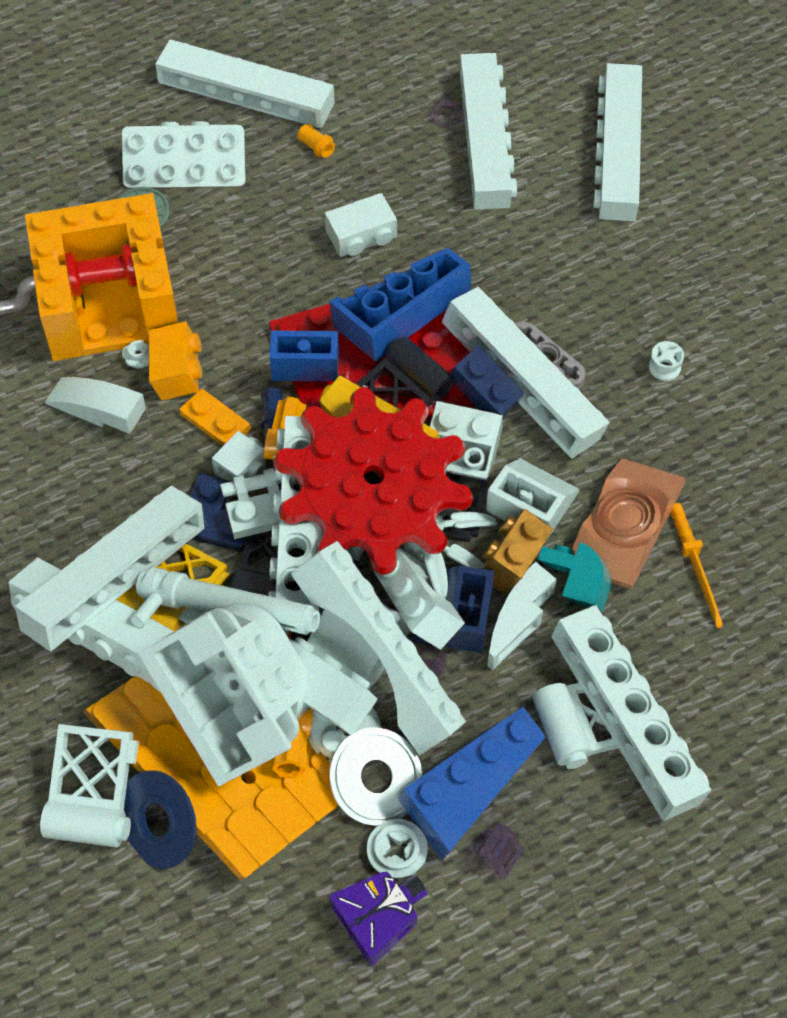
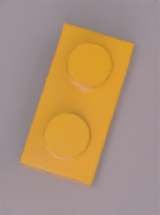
M202 388L179 409L180 415L222 446L238 431L245 435L251 430L250 423Z

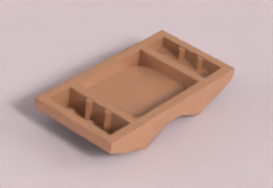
M622 458L606 478L592 513L582 523L572 548L575 551L574 555H576L580 542L588 545L606 563L610 572L611 583L632 590L685 484V477Z

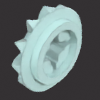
M392 819L378 825L370 834L367 842V855L372 868H375L379 873L387 871L392 878L400 881L404 877L415 875L421 866L425 864L428 851L427 841L423 832L415 824L403 819ZM388 838L392 842L395 841L397 845L408 843L404 849L406 861L402 858L400 859L397 855L387 857V854L391 851Z

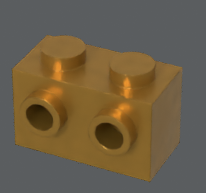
M524 509L516 518L511 515L508 517L499 530L502 537L498 542L494 540L482 556L486 561L481 569L494 571L493 587L504 595L523 578L553 528L527 509Z

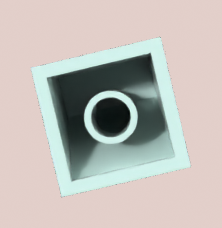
M384 605L394 616L395 622L403 634L407 636L410 629L400 613ZM324 609L317 630L311 633L307 641L316 648L313 654L320 659L324 654L332 657L343 666L340 672L349 677L353 671L371 684L367 689L370 691L385 669L375 650L356 629L342 618Z

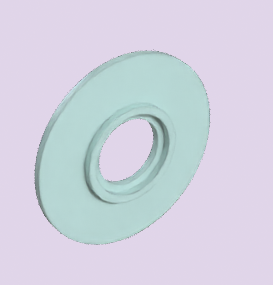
M367 728L355 732L353 736H348L336 749L329 769L331 791L339 807L352 819L371 826H378L392 819H402L407 812L398 801V798L404 788L423 776L419 758L413 747L400 735L383 728ZM371 760L384 762L391 771V784L382 793H372L362 784V768Z

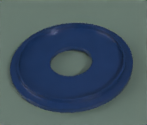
M147 770L133 776L127 783L124 803L126 817L131 822L127 841L146 864L152 867L168 869L181 864L187 859L194 847L197 830L195 812L187 793L173 777L161 771ZM151 803L161 805L168 815L169 828L163 836L154 834L148 827L146 811Z

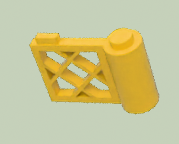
M188 544L178 549V551L184 553L185 561L165 564V561H163L160 566L156 567L165 569L168 573L187 569L189 579L195 580L192 568L207 565L215 571L210 577L197 579L198 581L224 586L229 579V573L226 572V564ZM136 584L116 599L136 611L145 602L143 597L138 596ZM160 605L150 618L175 631L186 624L179 619L186 607L182 606L177 609Z

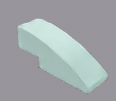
M61 377L45 401L47 405L100 427L107 424L129 434L146 410L143 394L112 383L80 377Z
M536 561L509 593L499 613L492 634L487 664L492 671L541 625L543 610L539 607L554 593L556 578Z

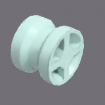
M663 341L655 345L649 362L650 373L662 381L675 379L681 371V365L684 360L682 348L671 341ZM662 362L669 363L670 365H664Z

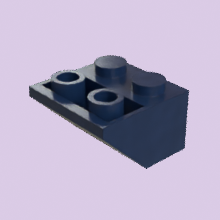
M466 566L446 569L448 591L445 599L452 603L465 624L443 647L482 653L494 571ZM413 633L412 642L432 645Z

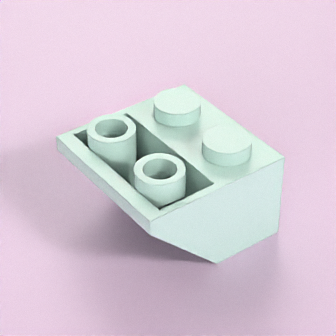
M436 401L430 427L439 432L440 438L456 435L465 444V453L462 458L450 463L446 468V472L487 481L499 445L503 428V415Z
M518 459L505 465L488 489L486 511L506 521L510 515L516 518L524 509H527L554 530L579 493V489L522 459Z

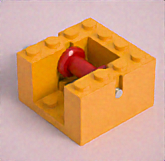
M153 193L25 214L34 275L27 277L20 283L17 289V297L0 302V315L16 312L24 308L30 301V292L36 288L40 319L53 361L124 349L132 341L143 340L146 344L149 343V330L178 323ZM82 294H83V297H84L85 309L83 308V304H82V298H81V295H82Z

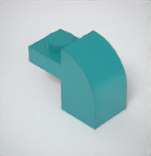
M581 542L579 543L576 555H574L575 551L562 545H555L554 549L542 546L538 560L548 568L569 573L562 596L571 603L587 608L596 605L599 611L603 612L610 591L611 577L609 569L602 558L591 547Z

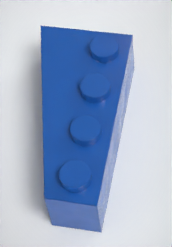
M446 248L412 263L411 269L403 273H395L394 271L383 276V282L369 288L365 284L354 289V295L342 300L338 296L329 301L333 327L376 362L386 354V348L392 340L410 337L448 308L450 301L472 290L470 264L452 250Z
M524 707L404 788L398 798V801L416 826L423 832L426 840L442 861L546 737Z

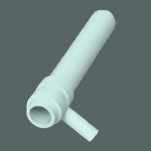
M156 567L142 570L137 578L136 592L138 596L143 597L145 602L131 618V622L136 627L142 628L160 605L177 609L183 606L208 612L216 608L225 609L232 605L249 604L271 614L283 630L307 635L309 632L314 633L320 623V613L313 606L189 579L186 574L174 571L168 573L167 570Z

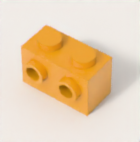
M186 321L149 330V382L161 401L199 392L198 378H202V368L198 360V352H201L202 346L198 334L191 331Z

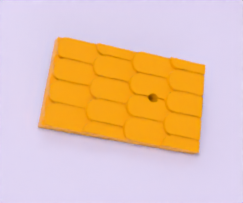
M137 676L131 678L83 711L98 729L133 733V740L139 741L136 764H132L139 773L147 770L164 772L173 777L183 787L195 812L196 834L240 880L248 877L338 806L329 782L331 762L320 751L317 754L308 741L306 769L303 775H297L292 778L279 777L275 771H272V759L218 787L162 693L156 690L150 683ZM109 738L108 740L120 752L121 739Z

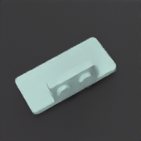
M197 121L192 122L188 126H179L177 122H163L161 126H127L122 130L123 183L127 188L228 187L245 184V136L241 125H209V122Z

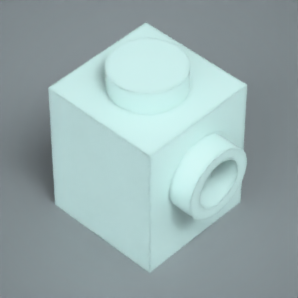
M238 431L212 457L214 474L228 481H233L234 477L242 475L244 478L263 474V470L266 469L263 445L256 438H248Z

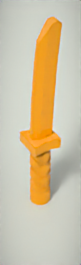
M675 503L670 514L683 545L682 555L683 557L689 556L715 627L721 628L722 620L698 557L703 543L701 539L695 540L682 505Z

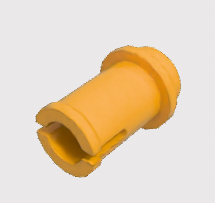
M304 124L297 133V139L314 150V154L317 157L327 158L335 149L332 137L321 134L310 124Z

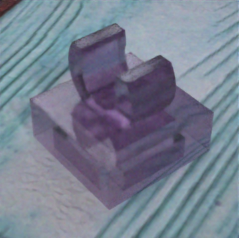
M498 823L494 830H484L483 835L487 841L483 847L480 848L474 845L472 850L493 874L505 879L523 852L524 847L510 827Z

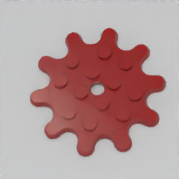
M366 387L358 388L351 394V409L346 416H330L318 406H310L305 409L301 415V424L311 436L310 444L303 449L284 448L279 450L274 456L273 464L275 469L280 473L295 477L300 485L297 495L285 500L280 505L279 516L282 521L291 525L302 521L315 522L322 530L321 539L316 546V554L337 541L345 550L351 547H360L368 553L372 569L380 575L391 574L397 567V549L404 543H416L424 551L433 555L443 552L447 545V537L437 525V515L445 509L465 510L471 506L473 501L472 492L467 486L451 481L446 475L447 466L462 458L465 453V444L461 438L456 435L444 438H433L423 431V423L428 416V407L421 399L413 398L407 401L399 412L387 413L377 407L375 395ZM374 469L383 477V481L376 485L370 484L364 479V475Z

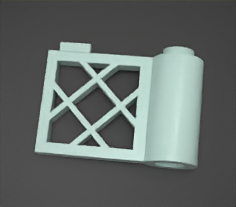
M608 676L610 680L618 682L614 677ZM563 683L551 684L539 689L532 696L556 762L560 766L566 765L567 769H574L587 763L589 755L618 748L613 738L601 742L596 741L591 728L595 721L602 725L604 723L596 711L581 704L578 694L585 692L580 683L568 686ZM626 706L631 712L637 713L634 708ZM645 737L647 741H649L652 744H655V741L652 738Z
M58 724L49 799L44 806L40 821V830L44 838L109 847H118L122 840H127L131 828L130 819L126 817L124 811L129 764H136L139 741L133 740L132 732ZM69 733L80 734L88 745V748L75 759L67 750ZM90 736H98L100 738L94 742ZM109 738L121 739L120 755L109 763L98 747ZM93 752L104 769L89 780L78 764ZM118 765V770L116 773L114 768ZM73 769L83 783V786L74 794L61 793L63 777ZM107 774L116 784L114 800L103 799L93 786ZM88 790L92 797L81 795H83Z

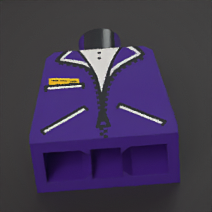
M384 871L335 892L329 898L330 907L370 967H372L417 925V914L412 905L428 894L416 875L397 886L391 875Z

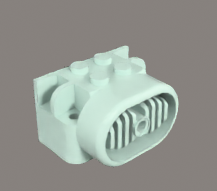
M249 604L232 605L225 609H212L168 634L138 654L218 787L292 747L290 743L297 737L299 732L297 720L306 712L309 706L303 702L307 686V673L304 663L278 621L267 611Z

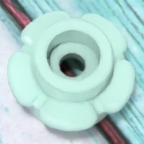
M143 340L132 341L129 346H125L122 351V357L126 359V364L137 369L148 366L149 343L145 344Z

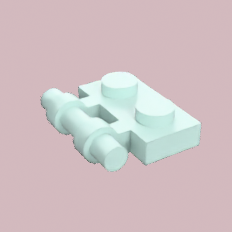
M273 468L263 470L261 475L244 478L242 475L234 477L232 482L220 484L223 497L236 494L238 497V501L225 503L234 539L271 531L273 525H279V513H274V492H281L278 484H282V481H275L276 471ZM267 487V494L249 498L248 491Z

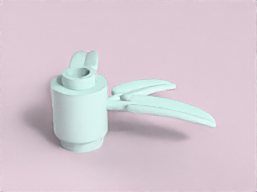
M478 512L453 513L450 516L451 520L443 521L439 514L436 518L437 525L442 531L444 527L451 526L469 528L496 526L498 524L493 516ZM404 543V551L418 560H425L433 590L445 599L448 591V581L442 554H429L416 543ZM459 545L446 546L443 551L449 558L462 566L481 569L484 565L477 557Z

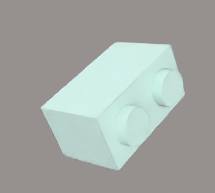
M380 193L325 212V231L340 257L348 254L355 256L360 254L365 248L377 244L383 246L396 238L397 219L383 194Z

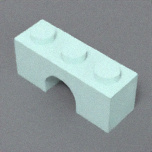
M398 548L396 553L397 567L395 570L387 575H380L375 571L374 573L410 631L441 650L465 623L452 603L433 590L426 565L406 551Z

